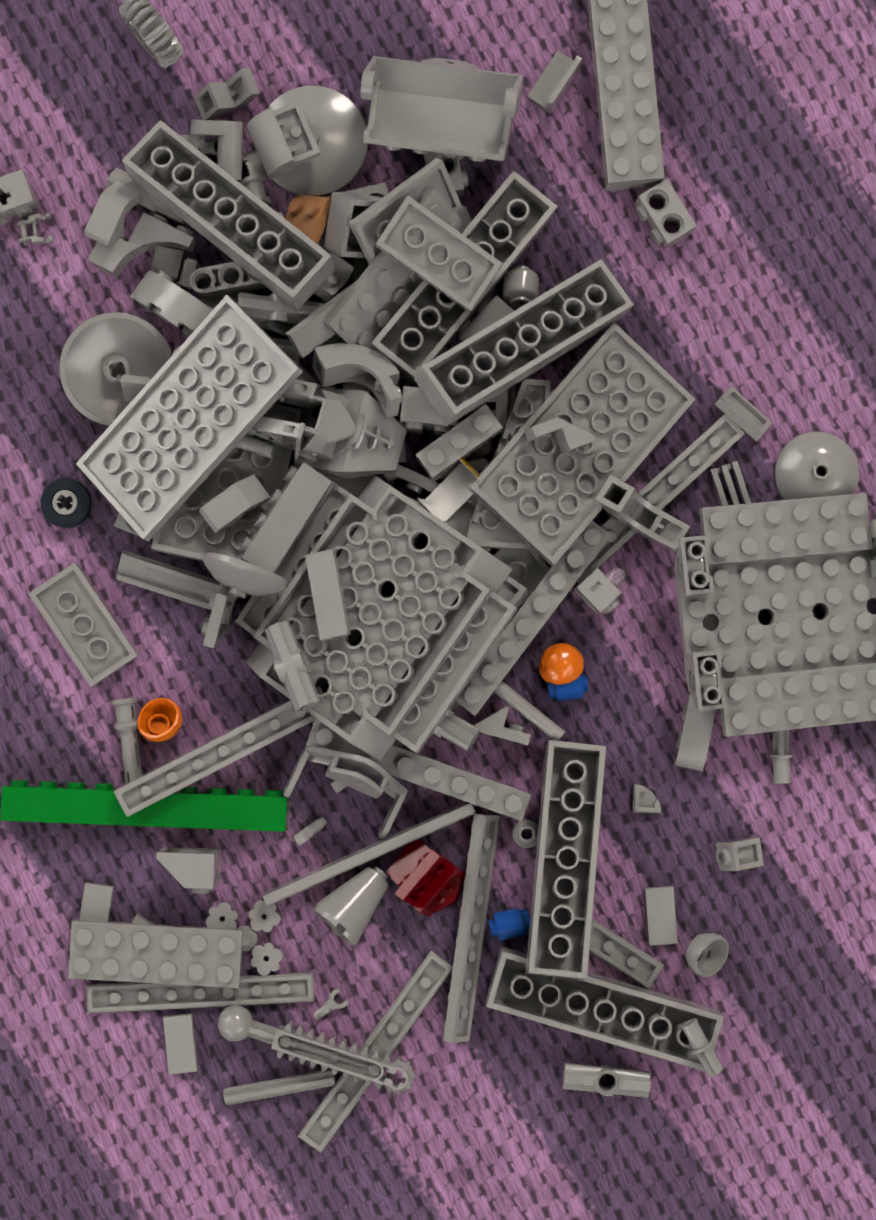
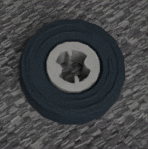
M60 478L49 483L43 490L40 500L41 510L45 518L53 525L61 528H74L82 524L89 516L92 508V499L87 487L71 478ZM63 496L68 499L72 497L73 502H70L73 506L69 510L65 507L61 509L59 504H62L60 499Z

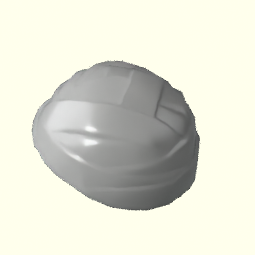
M699 934L687 947V963L696 975L702 977L713 976L726 962L729 944L720 934ZM711 950V954L708 957V951Z

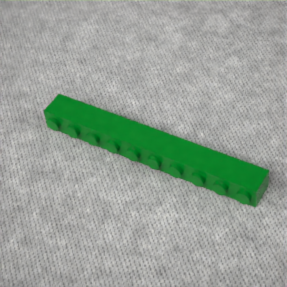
M11 780V785L2 786L0 821L285 832L288 829L289 798L282 795V790H265V795L254 794V789L240 788L237 789V794L226 793V788L210 787L209 792H198V787L186 786L180 791L127 817L114 794L115 789H113L112 783H96V788H85L84 782H68L67 787H56V781H39V786H28V780Z

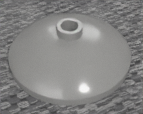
M808 432L792 439L780 452L775 465L776 486L784 500L854 494L859 481L858 462L851 448L840 438L825 432ZM817 467L824 468V476H819L817 474Z
M211 552L204 554L203 561L206 568L217 581L230 588L228 593L242 599H245L246 594L266 596L281 592L287 587L288 582L284 578L254 564Z

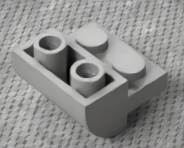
M299 101L276 110H272V107L253 117L247 124V131L268 180L295 170L294 166L321 156Z

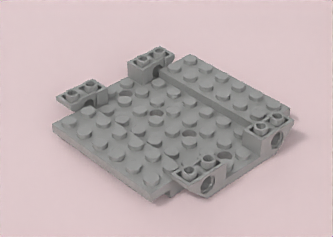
M374 475L359 498L335 482H331L274 572L288 582L286 589L266 596H252L235 622L260 641L246 663L260 678L290 699L285 683L281 682L273 664L275 657L264 631L275 623L289 621L299 647L303 649L310 662L311 672L309 673L315 689L319 679L326 678L329 682V689L326 693L319 694L317 692L321 702L304 710L352 745L382 761L396 740H399L415 753L421 751L518 608L497 594L513 571L512 568ZM420 534H425L428 537L427 546L421 550L414 547V539ZM330 549L335 550L350 633L354 630H359L362 634V640L357 646L350 645L348 641L349 636L326 641L320 640L305 555ZM392 582L395 586V592L391 597L384 598L381 594V588L385 583Z
M858 493L700 508L702 536L679 538L674 567L686 683L697 711L720 709L723 736L725 737L875 721L876 613L871 614L867 610V602L871 598L876 600V520H872L870 525L867 494ZM816 604L822 605L825 610V615L821 620L816 619L812 613L813 607ZM762 609L767 610L771 616V620L767 625H762L758 620V613ZM708 614L712 615L716 620V626L712 631L706 630L703 626V619Z

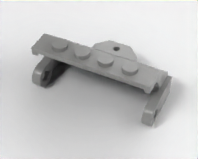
M373 56L364 69L361 80V99L371 100L368 126L364 131L363 143L383 145L386 149L393 151L401 150L402 148L413 149L412 151L417 154L436 152L446 158H455L457 155L467 156L470 160L477 162L485 161V159L504 161L508 150L512 121L516 118L521 104L524 75L477 69V66L460 60L432 58L416 62Z

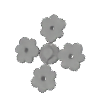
M258 900L254 904V909H251L248 913L249 918L252 919L251 927L240 926L237 929H244L242 951L252 949L253 958L251 959V965L257 967L260 975L266 976L271 971L279 969L280 964L278 962L282 960L283 953L280 949L274 948L273 944L269 942L264 946L256 945L257 934L255 931L263 929L264 932H270L273 926L280 923L281 916L276 912L277 906L275 904L268 906L264 900ZM222 902L218 907L212 906L209 909L210 916L206 919L207 927L236 929L237 923L235 920L238 917V913L232 910L228 902ZM262 914H266L267 918H263ZM221 916L225 917L224 921L220 919ZM268 956L269 960H265L264 957Z

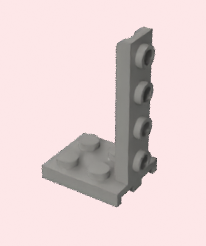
M125 550L121 553L116 575L117 580L212 610L210 618L207 617L204 621L201 634L205 635L203 645L215 648L231 626L232 613L239 597L229 594L230 588L215 579Z

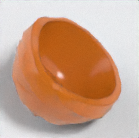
M567 643L554 644L548 647L541 655L538 665L539 673L546 682L555 685L573 682L582 674L584 669L583 656L572 645Z
M162 697L156 698L146 703L141 709L137 720L138 730L149 741L164 742L173 738L179 732L183 723V715L180 707L173 700Z

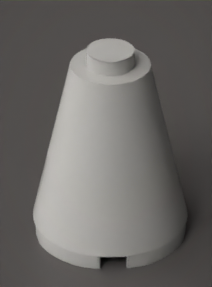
M377 866L373 869L366 867L317 902L312 911L322 921H325L339 937L354 947L389 886L386 882L388 876Z

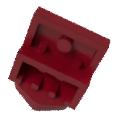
M420 839L411 842L387 870V875L399 886L395 894L402 901L413 905L420 913L431 917L434 912H439L458 902L463 878L466 876V873L449 858L431 849Z

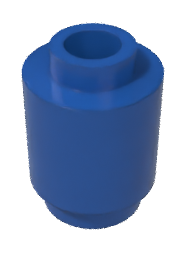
M580 675L575 681L561 685L547 682L549 699L564 701L584 698L583 692H588L587 676Z
M520 908L496 912L493 913L494 919L488 920L492 937L498 936L499 941L525 936V933L529 932L530 919L527 909L520 910Z

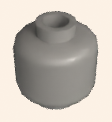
M523 265L515 266L512 270L506 272L503 277L502 288L504 301L511 308L518 309L539 296L538 275Z

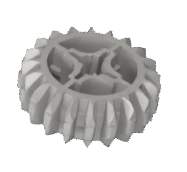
M124 0L123 4L119 6V14L149 55L163 68H167L169 65L177 62L179 57L183 55V47L161 14L158 13L148 0Z

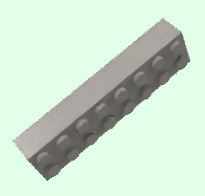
M587 0L605 191L654 187L662 182L665 177L647 0Z
M161 120L122 159L127 174L131 179L294 310L298 311L335 270L332 256Z
M513 171L462 233L502 262V265L473 309L468 312L423 280L374 339L371 349L388 358L398 369L400 375L412 385H415L414 378L421 366L441 354L461 327L504 277L505 273L508 272L553 217L558 206Z
M602 259L421 366L414 380L445 425L448 426L608 328L612 323L621 320L634 304Z
M549 740L546 744L525 974L580 980L587 979L606 746Z
M501 946L485 1000L486 1007L705 1071L697 1055L692 1054L691 1050L693 1048L680 1026L688 1020L697 1018L707 1040H711L713 1043L712 1049L715 1050L724 1019L723 1014L719 1010L592 972H588L587 979L584 980L525 974L527 953Z

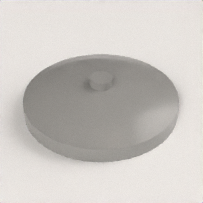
M323 86L294 88L280 95L268 108L272 107V110H276L299 101L321 156L294 166L295 170L271 180L281 189L293 195L326 197L332 195V191L339 192L347 187L360 173L368 152V144L363 143L366 125L361 113L353 102L336 90Z
M120 312L103 313L84 321L68 337L60 357L61 383L66 396L81 414L97 423L110 426L130 403L125 401L120 381L123 374L152 379L169 360L172 353L161 333L142 318Z

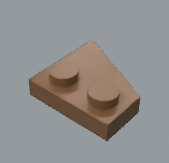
M296 194L288 206L285 219L318 244L328 222L331 199L328 197Z

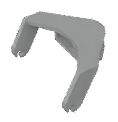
M306 746L289 778L283 796L289 798L306 761L327 765L328 768L324 776L375 799L380 797L383 791L394 798L378 834L379 838L384 840L408 790L379 764L368 758L346 752ZM336 765L344 767L346 769L336 768Z

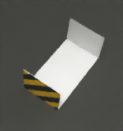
M459 458L461 463L426 499L417 498L431 514L444 522L473 495L467 488L479 476V473L464 458Z

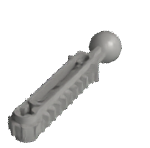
M238 1005L226 1007L218 1017V1030L222 1037L228 1041L238 1042L251 1037L272 1044L271 1049L277 1050V1058H281L286 1053L289 1055V1061L298 1057L300 1064L303 1065L308 1060L310 1061L311 1068H314L316 1064H320L323 1072L328 1067L332 1068L333 1075H336L338 1071H342L343 1078L346 1079L351 1074L354 1075V1082H358L360 1078H363L367 1086L373 1081L376 1082V1089H380L382 1085H385L388 1093L392 1091L401 1095L402 1092L411 1089L413 1086L412 1083L416 1072L410 1065V1061L402 1060L399 1056L396 1060H391L390 1054L387 1053L383 1058L380 1057L379 1050H376L373 1054L369 1053L368 1046H365L361 1051L358 1050V1043H354L352 1047L347 1046L346 1039L341 1043H336V1036H332L330 1040L325 1038L324 1032L319 1037L315 1036L314 1029L305 1033L304 1025H300L296 1030L292 1020L286 1026L280 1025L276 1028L254 1021L250 1012ZM386 1068H388L387 1075L383 1076ZM397 1070L402 1071L403 1078H401L400 1082L395 1081V1075H393Z

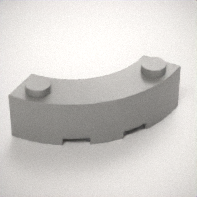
M148 270L130 298L165 322L177 328L182 325L184 327L182 333L189 337L213 309L174 284V279L162 270L158 274Z

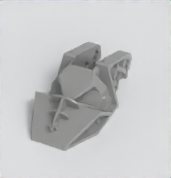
M295 380L279 397V403H290L304 407L305 410L312 414L315 407L321 404L315 428L305 426V423L302 422L300 424L262 416L247 433V435H258L260 438L267 440L268 443L295 450L294 465L304 462L316 471L351 480L396 472L407 429L394 417L387 418L381 405L366 391L323 387L317 383Z

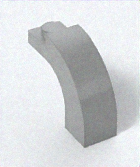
M335 343L314 348L312 367L323 387L344 382L363 385L376 396L387 418L398 416L399 406L402 403V393L398 387L400 372L388 358L368 347L350 343Z
M612 475L609 476L595 499L604 510L617 520L649 540L656 541L676 553L679 538L687 537L692 529L691 526L646 501L637 493L634 487Z

